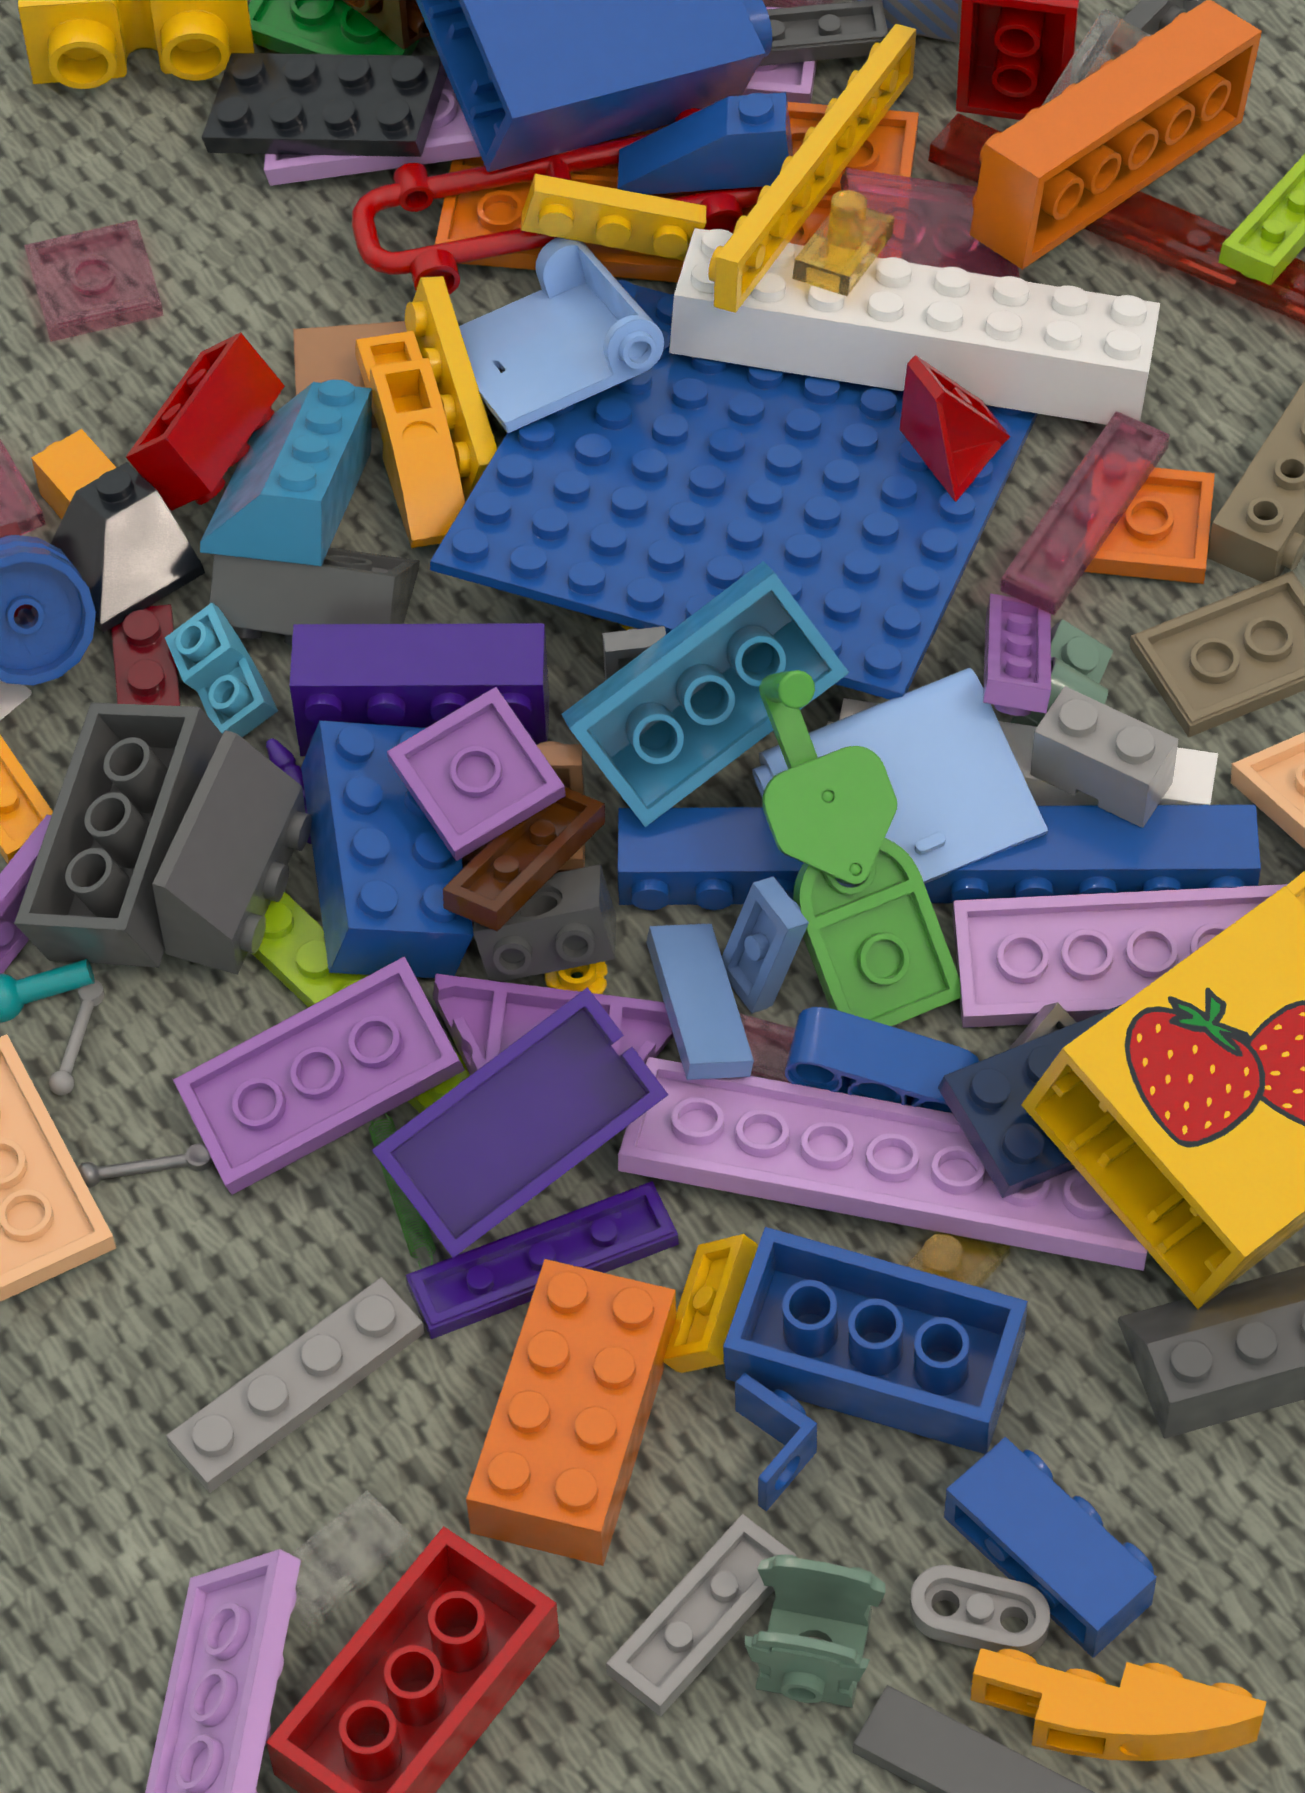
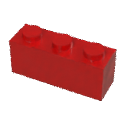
M240 332L202 351L126 458L138 473L159 492L166 506L171 511L192 501L202 505L214 498L223 489L226 483L222 478L229 467L240 461L249 451L248 439L253 432L265 425L272 417L274 410L271 406L285 385Z

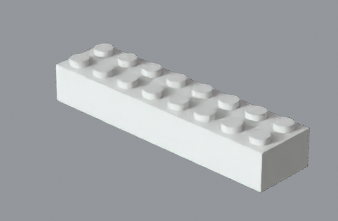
M694 228L674 293L669 353L904 391L907 363L917 355L981 399L985 405L1139 430L1160 303L1144 301L1132 295L1113 296L1084 291L1075 286L1058 287L1027 282L1014 276L996 277L967 272L958 267L940 268L909 263L904 259L896 257L878 258L849 253L840 248L822 249L789 242L738 311L734 313L714 307L715 282L710 281L708 277L709 264L715 249L718 246H724L733 233L723 229L705 230Z

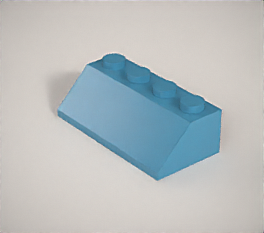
M328 380L322 383L313 382L276 411L265 425L253 432L248 442L250 449L239 461L200 541V553L322 566L371 453L372 388L356 387L345 380Z
M762 561L561 715L571 732L646 827L773 731L759 692V686L763 678L780 672L804 671L812 677L815 683V692L811 700L813 701L846 676L849 671L775 572Z

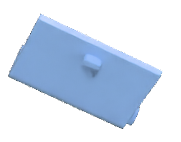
M559 237L548 242L538 254L535 267L542 290L459 326L482 401L507 433L648 371L658 362L662 355L664 337L659 327L583 242Z
M971 668L964 669L907 692L903 697L890 699L809 732L818 757L848 746L865 747L879 756L885 766L897 799V810L885 838L896 843L909 854L918 867L924 884L943 877L955 869L1033 840L1048 832L1047 826L991 704L983 703V687ZM779 745L760 752L759 760L761 766L752 769L753 777L762 799L768 782L778 773L788 769ZM840 883L841 885H843V886H845V887H851V886L855 885V884H843V883Z

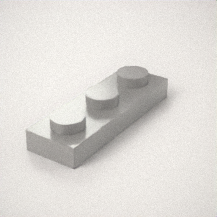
M742 1514L606 1663L607 1675L661 1717L774 1592L772 1586H764L757 1570L760 1561L777 1555L790 1554L796 1556V1554Z

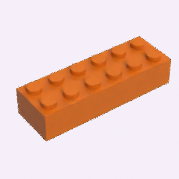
M1205 0L1187 13L1179 14L1170 24L1153 35L1143 37L1136 46L1116 59L1106 61L1099 70L1079 83L1069 85L1062 94L1045 105L1030 110L1023 119L1001 133L993 134L985 142L980 152L981 168L977 191L972 199L974 210L969 235L1023 270L1240 124L1243 120L1262 31L1214 1Z

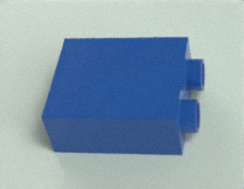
M416 0L487 172L674 123L676 117L684 110L691 108L703 109L728 96H741L761 60L769 55L772 48V27L763 0Z

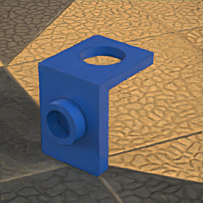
M743 1373L735 1382V1411L785 1445L758 1478V1506L767 1511L816 1454L817 1423L806 1416L802 1405L790 1394L780 1389H775L772 1392L748 1374Z

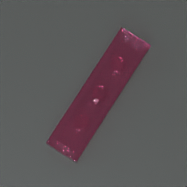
M1116 411L1002 576L1000 591L1055 616L1168 449L1170 434Z

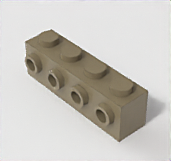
M1305 380L1212 522L1207 558L1263 583L1279 577L1285 567L1294 570L1305 552Z

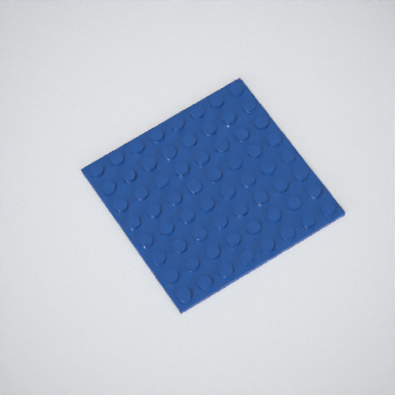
M617 280L661 330L664 337V349L660 359L651 369L507 433L430 560V570L637 629L665 626L667 634L764 561L775 572L849 671L846 676L835 683L836 685L889 700L903 697L914 679L1038 413L986 405L1011 437L1000 447L967 490L955 502L899 430L904 391L669 353L674 294L641 287L625 280Z

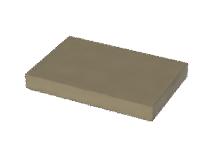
M1293 571L1131 635L1130 649L1188 738L1305 690V589Z

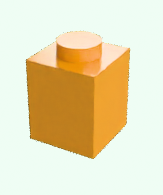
M83 429L78 430L61 441L50 444L45 450L31 457L40 495L61 519H63L77 490L98 479L102 474L116 468Z

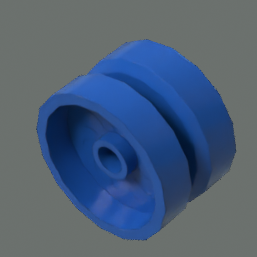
M20 535L0 538V680L8 684L34 686L60 678L80 662L93 639L96 611L89 587L61 549L38 537ZM24 604L33 606L31 610L21 609L18 616L14 617L15 610L19 606Z

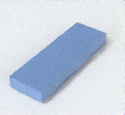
M712 924L649 926L646 943L686 1079L750 1077L754 1060Z

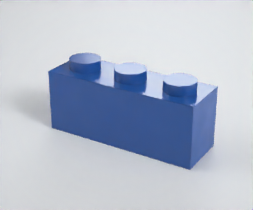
M1004 1437L946 1489L944 1518L1005 1576L1011 1580L1027 1583L1038 1589L1048 1602L1050 1618L1092 1658L1152 1605L1157 1576L1154 1575L1152 1564L1148 1558L1129 1542L1121 1544L1103 1527L1100 1515L1088 1501L1080 1496L1071 1498L1053 1481V1475L1048 1466L1034 1452L1030 1450L1022 1452L1008 1438Z

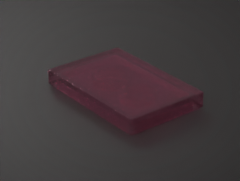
M846 168L840 180L846 251L849 253L878 258L896 257L904 259L909 263L940 268L958 267L971 273L1020 278L1019 268L969 235L974 210L972 199L977 191V187Z

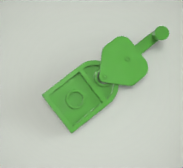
M800 670L780 672L766 676L760 683L759 692L788 769L778 773L768 782L763 793V811L778 849L783 854L803 863L795 881L793 900L798 904L801 913L809 922L803 938L829 1008L888 1026H894L960 999V978L918 867L904 849L885 838L897 810V799L883 762L873 751L861 746L844 747L818 757L800 708L807 705L814 696L815 683L812 677ZM840 883H843V884H855V885H853V886H851V887H845V886L841 885Z

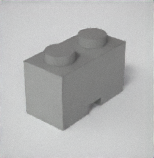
M1064 686L1034 731L1030 775L1076 796L1078 791L1086 793L1098 799L1099 808L1143 828L1173 783L1179 739Z

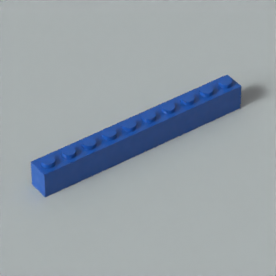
M1098 805L1037 806L1047 826V834L955 869L947 875L925 884L931 903H953L956 900L1258 886L1261 863L1256 805H1158L1143 828L1099 808ZM763 807L670 808L646 827L631 808H618L619 905H634L643 910H657L666 905H698L709 910H719L731 904H744L753 882L773 876L793 900L795 881L803 863L783 854L778 849Z

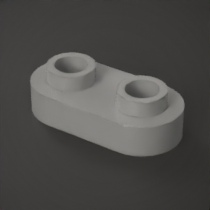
M938 1565L922 1572L915 1580L911 1589V1618L920 1632L934 1640L979 1651L980 1648L993 1652L1001 1649H1013L1030 1655L1037 1651L1047 1638L1050 1623L1048 1602L1038 1589L1027 1583L957 1566ZM947 1600L954 1603L958 1610L950 1616H942L937 1614L932 1606L938 1601ZM1007 1617H1018L1024 1621L1026 1628L1020 1632L1013 1633L1004 1629L1001 1622Z

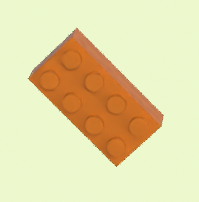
M544 1259L466 1497L470 1533L604 1566L665 1367L664 1356L677 1318L676 1290Z

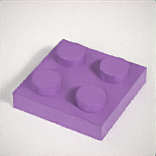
M497 687L387 751L390 764L456 861L566 796L564 784Z

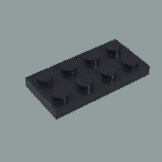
M231 53L201 138L208 153L422 157L447 74L439 56Z

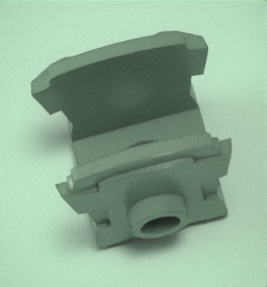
M790 1554L777 1555L761 1560L757 1570L764 1586H772L774 1588L775 1598L768 1630L759 1631L753 1637L745 1635V1647L752 1662L758 1663L759 1666L756 1689L780 1693L792 1700L803 1703H817L821 1701L853 1708L857 1684L870 1659L863 1658L871 1620L872 1606L878 1607L884 1597L885 1583L870 1571L859 1567L848 1568L826 1562L800 1559ZM810 1637H819V1638H822V1639H824V1640H819V1639L810 1638Z

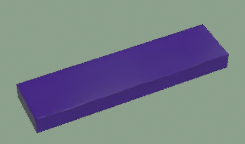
M653 1181L464 1252L454 1258L451 1257L405 1275L406 1283L430 1338L434 1339L530 1302L544 1259L606 1273L679 1245V1239L672 1220Z

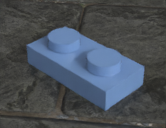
M774 876L752 883L722 955L730 985L751 1014L767 1009L774 1004L809 924L801 913L798 904L788 896Z

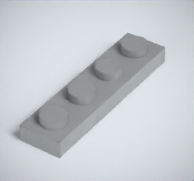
M380 1277L166 1435L168 1445L205 1489L211 1493L425 1334L423 1322L387 1282Z

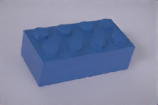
M319 721L302 763L301 769L307 813L312 816L310 835L329 973L370 975L405 956L416 977L435 978L436 974L455 976L474 936L472 920L448 911L443 906V888L463 869L462 858L458 861L454 859L388 760V750L425 728Z
M765 1227L723 1346L725 1379L736 1382L743 1373H746L772 1392L775 1389H780L790 1394L796 1400L986 1454L992 1441L1025 1336L1028 1301Z

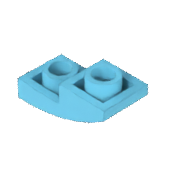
M210 603L165 637L183 682L198 692L207 716L222 734L227 730L244 737L278 712L272 696L252 658L229 621L214 603Z

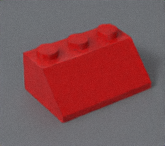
M962 0L956 111L1021 120L1030 110L1040 108L1062 94L1072 84L1079 0Z

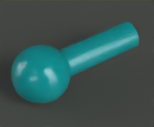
M88 959L19 980L10 975L0 973V1023L15 1018L23 1009L24 1004L94 984L95 978Z

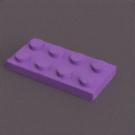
M404 956L173 1079L225 1187L233 1195L465 1071Z

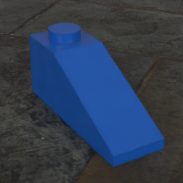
M786 92L728 96L619 149L617 188L648 195L771 186L780 174L786 157L789 155L793 156Z

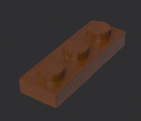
M565 787L566 796L494 838L443 888L444 909L498 932L605 824V803Z

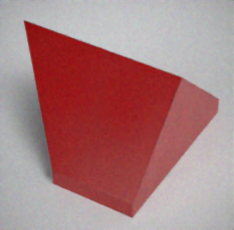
M917 355L907 363L899 430L953 500L957 502L986 464L1011 436L981 399Z

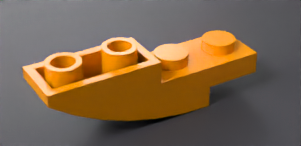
M414 331L356 339V360L365 388H372V409L383 441L382 459L411 548L441 544L464 506L465 499L445 411L429 358H422Z
M980 1648L974 1668L970 1700L1034 1718L1032 1746L1070 1755L1128 1761L1185 1759L1223 1752L1255 1742L1259 1735L1266 1701L1253 1698L1250 1692L1240 1686L1230 1683L1206 1685L1185 1679L1174 1668L1159 1663H1146L1140 1666L1126 1662L1120 1687L1107 1684L1101 1676L1088 1670L1069 1669L1063 1672L1039 1665L1033 1657L1018 1650L1001 1649L993 1652Z

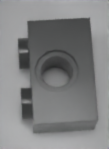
M601 864L555 873L498 932L474 922L473 934L488 980L504 982L615 959L616 913Z

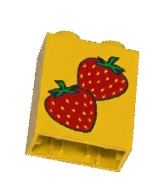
M1286 885L1063 1047L1021 1104L1197 1309L1205 1305L1305 1226V906Z

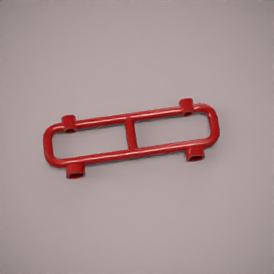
M691 108L684 110L676 117L674 122L701 109ZM650 134L590 145L487 172L486 167L481 166L429 177L424 165L414 162L406 163L395 171V183L370 190L358 200L353 208L352 229L357 250L364 263L377 272L388 275L411 273L415 290H417L421 277L443 276L450 295L460 284L457 264L543 248L548 242L558 237L521 231V228L415 249L391 252L383 249L380 245L374 221L376 214L382 210L398 206L410 212L422 211L428 208L434 199L532 181L535 174L572 180L570 173L619 164V149ZM763 187L720 189L672 199L705 205V230L723 229L734 233L737 221L744 215L742 209L757 204Z

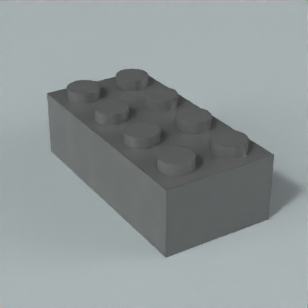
M111 703L90 704L14 922L49 961L78 962L88 959L90 963L159 968L165 948L152 883L223 735L201 707Z

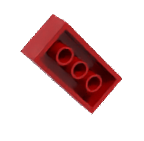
M443 1526L266 1741L274 1775L299 1793H436L560 1637L557 1603Z

